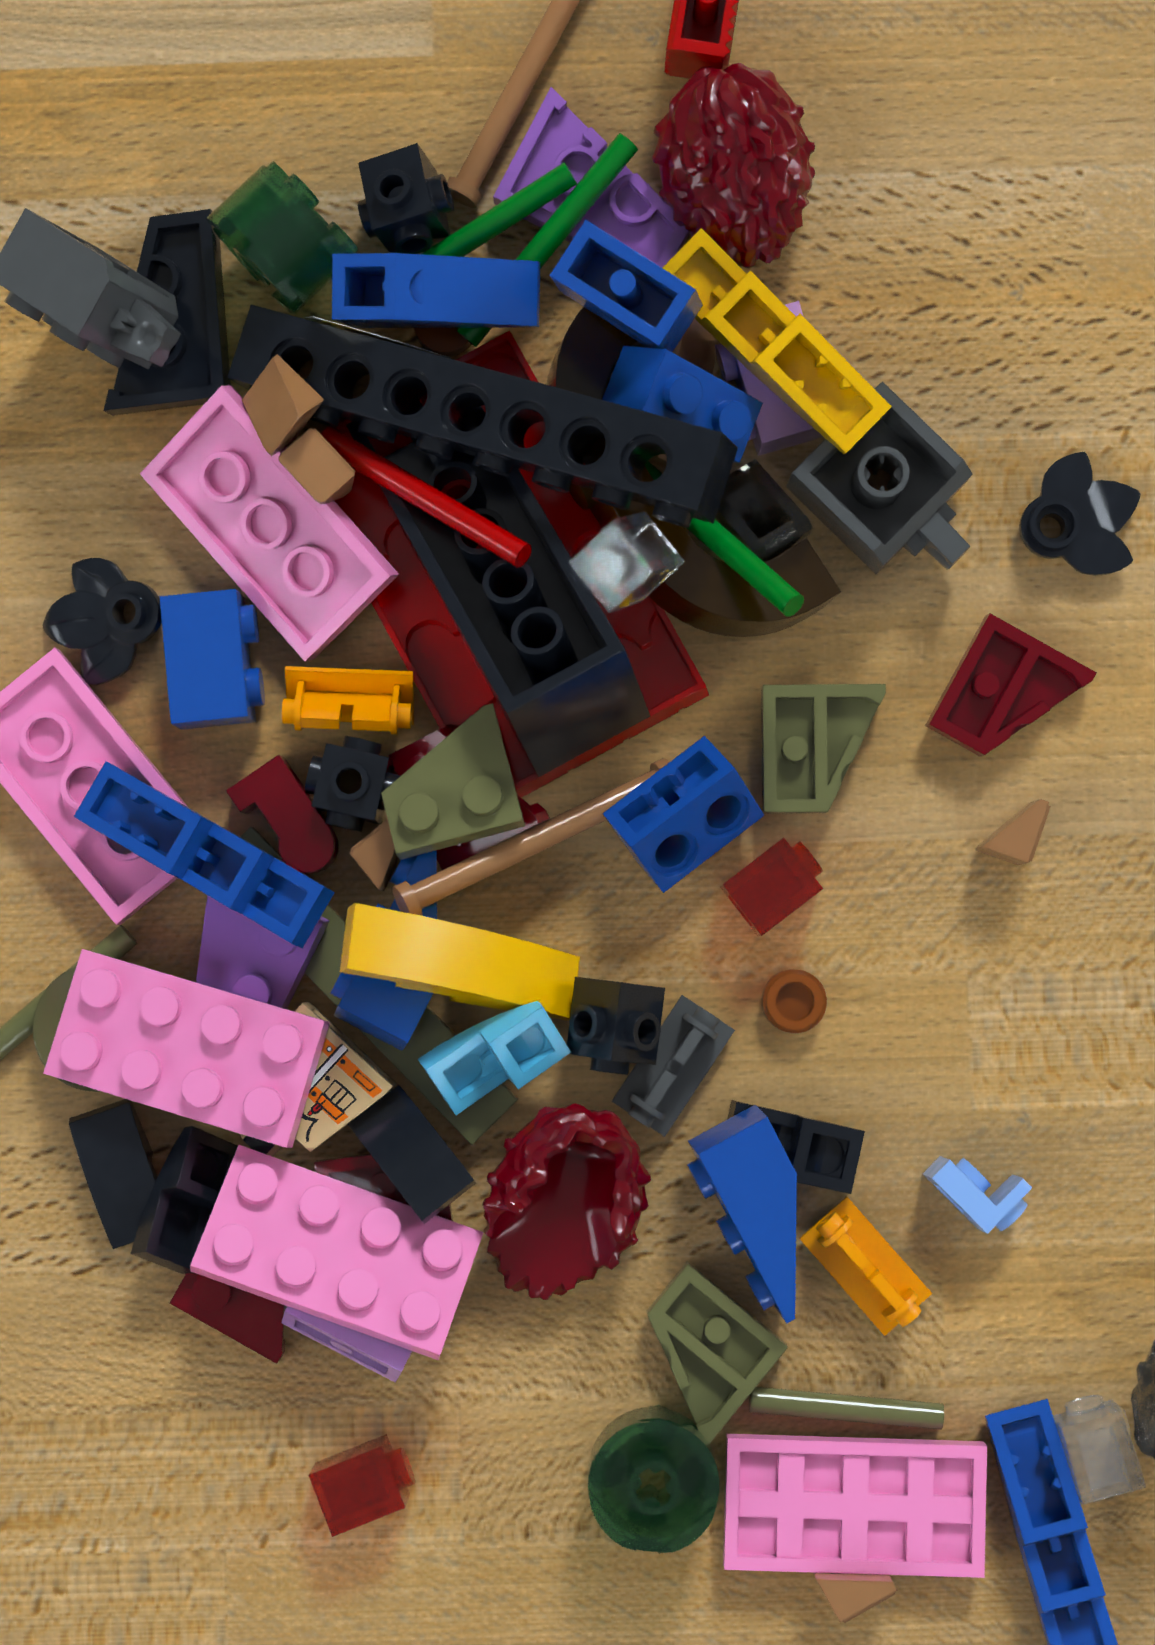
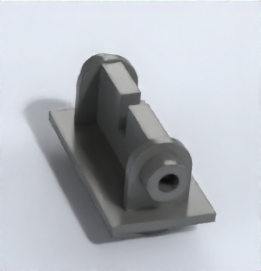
M681 995L661 1025L656 1065L636 1063L612 1102L627 1111L630 1116L648 1128L651 1127L665 1137L735 1030Z

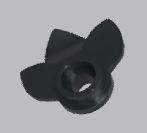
M1085 452L1067 455L1057 460L1048 468L1043 476L1040 497L1032 501L1023 511L1019 523L1021 539L1025 546L1035 555L1048 559L1063 557L1069 565L1082 574L1095 576L1118 572L1130 565L1133 559L1127 546L1115 533L1130 519L1137 507L1141 494L1138 490L1116 481H1093L1090 460ZM1051 517L1057 520L1061 527L1059 537L1048 538L1043 535L1040 530L1041 519Z
M88 558L72 564L71 575L76 592L65 595L52 604L43 621V629L54 642L70 649H81V677L89 685H99L121 677L132 667L138 644L152 638L160 628L162 620L160 598L150 586L142 582L128 581L118 565L109 560ZM131 601L135 606L136 612L134 619L127 624L124 621L123 611L126 603Z

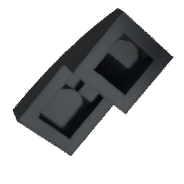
M397 1085L348 1123L351 1130L424 1224L476 1184L469 1172L400 1085Z
M124 1099L69 1118V1127L89 1190L113 1249L134 1242L145 1206L158 1177L152 1164L153 1151L131 1100Z
M731 1100L727 1119L748 1109L753 1104ZM757 1106L768 1117L797 1173V1183L847 1194L852 1193L865 1131Z
M194 1126L184 1127L153 1186L131 1250L132 1255L181 1274L194 1273L190 1271L191 1262L237 1150V1145Z

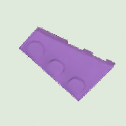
M550 87L493 196L495 205H498L563 162L566 163L578 184L607 148V142L592 127L588 128L567 107V102L552 87ZM625 166L565 240L571 243L586 219L662 268L683 247L690 231L686 230L685 226H678L673 220V209L638 173L633 174ZM574 187L528 215L524 220L542 228Z
M207 895L196 982L287 1009L330 920L322 916L320 917L302 949Z

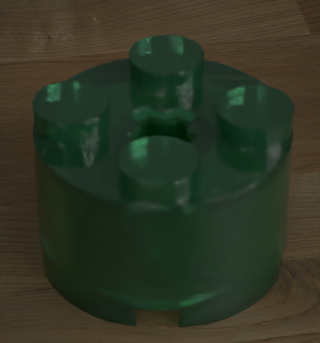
M272 161L267 167L262 165L206 220L214 226L212 230L242 266L257 281L261 280L267 286L272 284L276 291L271 296L287 311L295 315L332 280V254L356 253L358 248L335 222L332 221L328 224L314 210L319 204V200L306 184L294 173L288 176L280 166Z
M655 1405L634 1409L620 1415L600 1433L592 1448L588 1462V1493L590 1506L596 1521L613 1541L622 1547L634 1551L637 1549L658 1552V1554L675 1552L698 1539L713 1519L719 1497V1473L712 1447L698 1431L694 1422L676 1411ZM648 1468L654 1473L664 1470L665 1487L658 1490L653 1484H648L641 1488V1472Z

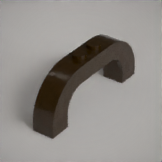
M583 307L569 326L550 367L546 385L602 400L623 346L647 347ZM597 438L586 446L583 452L584 465L592 464L600 459L605 450V438ZM644 466L642 472L643 482L654 481ZM571 484L569 491L575 502L583 510L590 509L602 527L601 539L612 559L618 564L625 563L640 587L645 584L648 585L649 581L656 576L651 582L653 584L647 589H650V591L646 592V594L667 613L694 628L731 637H753L776 633L790 628L815 614L841 593L839 587L806 538L765 562L804 597V603L796 614L786 617L725 562L703 551L692 540L684 527L653 517V506L631 501L629 510L614 508L591 499L593 489Z

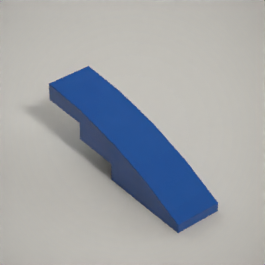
M105 761L74 815L78 820L168 874L185 881L226 907L243 914L302 949L335 893L300 871Z
M1048 1399L985 1415L1000 1479L1047 1645H1118L1103 1598L1106 1596L1087 1537V1522Z

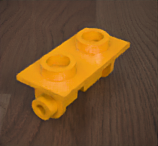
M285 666L287 698H283L282 723L294 724L295 731H302L303 728L339 729L340 722H352V730L390 731L391 735H398L399 728L411 729V725H414L413 671Z
M847 1196L799 1238L884 1336L898 1324L902 1327L910 1324L922 1311L919 1305L933 1294Z

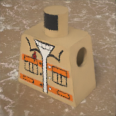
M305 1002L295 1012L330 1022L295 1137L298 1142L312 1152L390 1092L398 1083L310 1002ZM243 1134L240 1135L251 1149L272 1157L282 1147Z

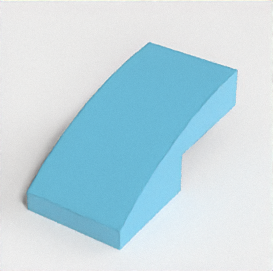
M535 1001L495 1015L460 1032L418 1058V1061L455 1115H458L508 1079L519 1090L570 1054L571 1051L539 1001Z

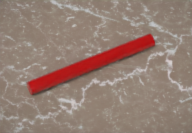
M329 426L322 431L321 435L359 473L517 568L523 566L530 557L532 547L527 542L333 426Z

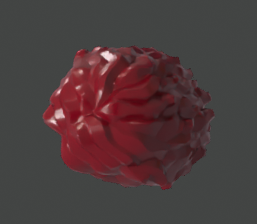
M742 63L732 64L724 70L711 66L701 67L694 72L686 84L670 99L669 112L654 129V134L659 139L652 160L660 168L662 188L659 191V195L672 206L673 220L678 226H685V229L690 231L692 237L702 228L739 267L743 266L745 268L754 266L758 259L765 263H771L773 260L780 258L782 248L789 244L792 233L797 228L803 226L802 210L809 204L806 197L812 187V179L815 176V170L809 164L810 154L815 151V144L808 140L800 123V118L804 115V108L802 105H797L791 99L770 70H757L749 68Z
M576 1103L562 1108L544 1107L513 1138L505 1139L503 1147L506 1149V1155L493 1172L488 1173L487 1182L491 1185V1193L482 1203L484 1217L487 1222L484 1233L489 1237L487 1253L496 1259L497 1271L504 1275V1286L507 1289H512L514 1292L527 1289L529 1297L548 1300L552 1294L562 1296L567 1293V1290L574 1289L577 1283L594 1279L598 1269L603 1266L611 1270L619 1264L620 1254L630 1246L635 1245L639 1240L635 1231L640 1220L641 1211L646 1210L649 1206L645 1185L651 1181L650 1173L640 1161V1148L623 1125L621 1119L612 1111L588 1110Z

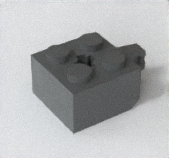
M27 208L24 209L0 252V285L10 291L4 302L38 322L42 318L44 322L52 326L50 332L58 338L82 351L87 349L120 368L124 359L132 361L148 370L152 363L162 367L169 358L170 350L176 345L181 335L173 327L178 319L175 296L95 245Z
M882 381L875 390L892 407L846 454H843L825 439L792 472L786 488L875 574L903 547L913 556H916L924 548L948 570L967 552L970 545L949 524L956 513L947 502L966 484L973 473L964 459ZM872 468L873 475H876L879 469H883L891 476L886 485L888 491H885L884 486L876 490L868 484L867 481L871 475L868 469Z

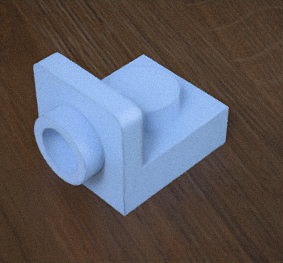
M939 1156L923 1173L977 1229L987 1234L995 1226L1000 1231H1003L1013 1224L1028 1205L1022 1198L1032 1189L1022 1177L1012 1174L988 1198L984 1192L991 1184L964 1158L955 1165L950 1159Z

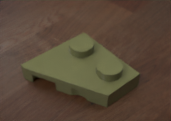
M886 684L762 685V808L764 814L827 813L842 785L841 782L861 746L863 737L877 708L886 694Z
M493 703L482 706L381 792L395 852L399 860L525 827Z
M688 1261L647 1310L649 1320L669 1361L678 1386L684 1395L701 1438L710 1444L786 1351L788 1346Z

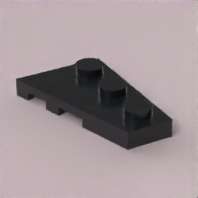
M211 209L154 216L149 219L137 272L175 296L178 319L173 327L181 335L176 345L170 350L169 358L162 367L152 363L148 370L132 361L124 359L118 369L114 390H108L103 410L112 416L204 405L221 386L231 385L230 379L227 378L230 368L218 215Z

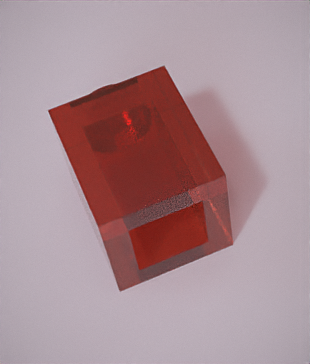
M782 838L719 887L757 937H759L823 889L815 878L823 870L800 841L791 847L786 839Z
M387 1434L315 1462L309 1473L310 1481L332 1537L406 1508L410 1496L407 1487L415 1484L414 1474L404 1449L400 1447L393 1450Z

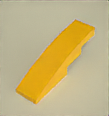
M702 228L662 267L696 289L703 306L695 319L751 373L843 454H846L892 407L801 314L796 317L751 270L746 274Z
M354 903L347 909L340 973L396 982L395 987L450 996L449 1001L506 1011L539 1001L550 1018L570 1021L575 977H578L580 957L479 928Z

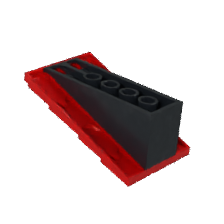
M510 330L456 359L457 361L538 382ZM427 390L420 391L413 397L409 406L410 415L417 413L423 408L427 400ZM485 405L475 408L469 414L466 422L467 431L476 429L483 422L486 414ZM346 419L339 422L336 428L527 542L532 547L530 557L526 563L517 568L356 470L351 492L345 497L335 500L338 506L399 573L371 604L407 670L413 671V681L439 728L442 729L450 726L455 730L482 706L493 703L516 792L521 798L563 776L572 768L575 769L616 747L627 738L630 739L671 717L682 708L685 709L709 696L701 675L665 610L647 594L641 593L643 596L638 595L643 589H640V585L632 576L625 563L618 564L609 555L601 539L602 527L590 509L583 510L579 507L570 491L569 493H562L533 483L531 481L533 472L512 467L510 476L498 475L474 466L472 463L475 456L454 450L451 460L442 459L414 448L417 439L397 434L394 444L359 433L357 430L360 423ZM544 421L535 423L527 430L524 437L525 448L536 445L542 439L545 432ZM629 595L632 598L631 600H636L629 602L630 604L627 606L619 607Z

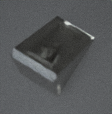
M756 459L729 475L716 518L722 526L762 561L766 562L804 539H808L813 529L809 518Z

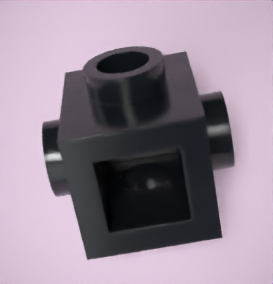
M418 143L358 163L365 199L358 201V211L364 230L369 238L377 236L389 253L419 254L428 250L432 244L440 242L451 235L446 213L454 211V202L449 185L443 174L438 175Z
M345 736L343 746L326 743L323 757L315 755L312 757L305 783V793L314 795L312 807L327 812L326 824L362 832L364 821L381 824L385 811L381 792L401 776L393 773V761L389 757L380 755L382 744ZM347 770H356L362 777L360 789L352 794L343 793L339 787L340 777Z
M575 977L567 1046L571 1051L570 1054L590 1057V1070L628 1075L630 1063L656 1065L665 988Z

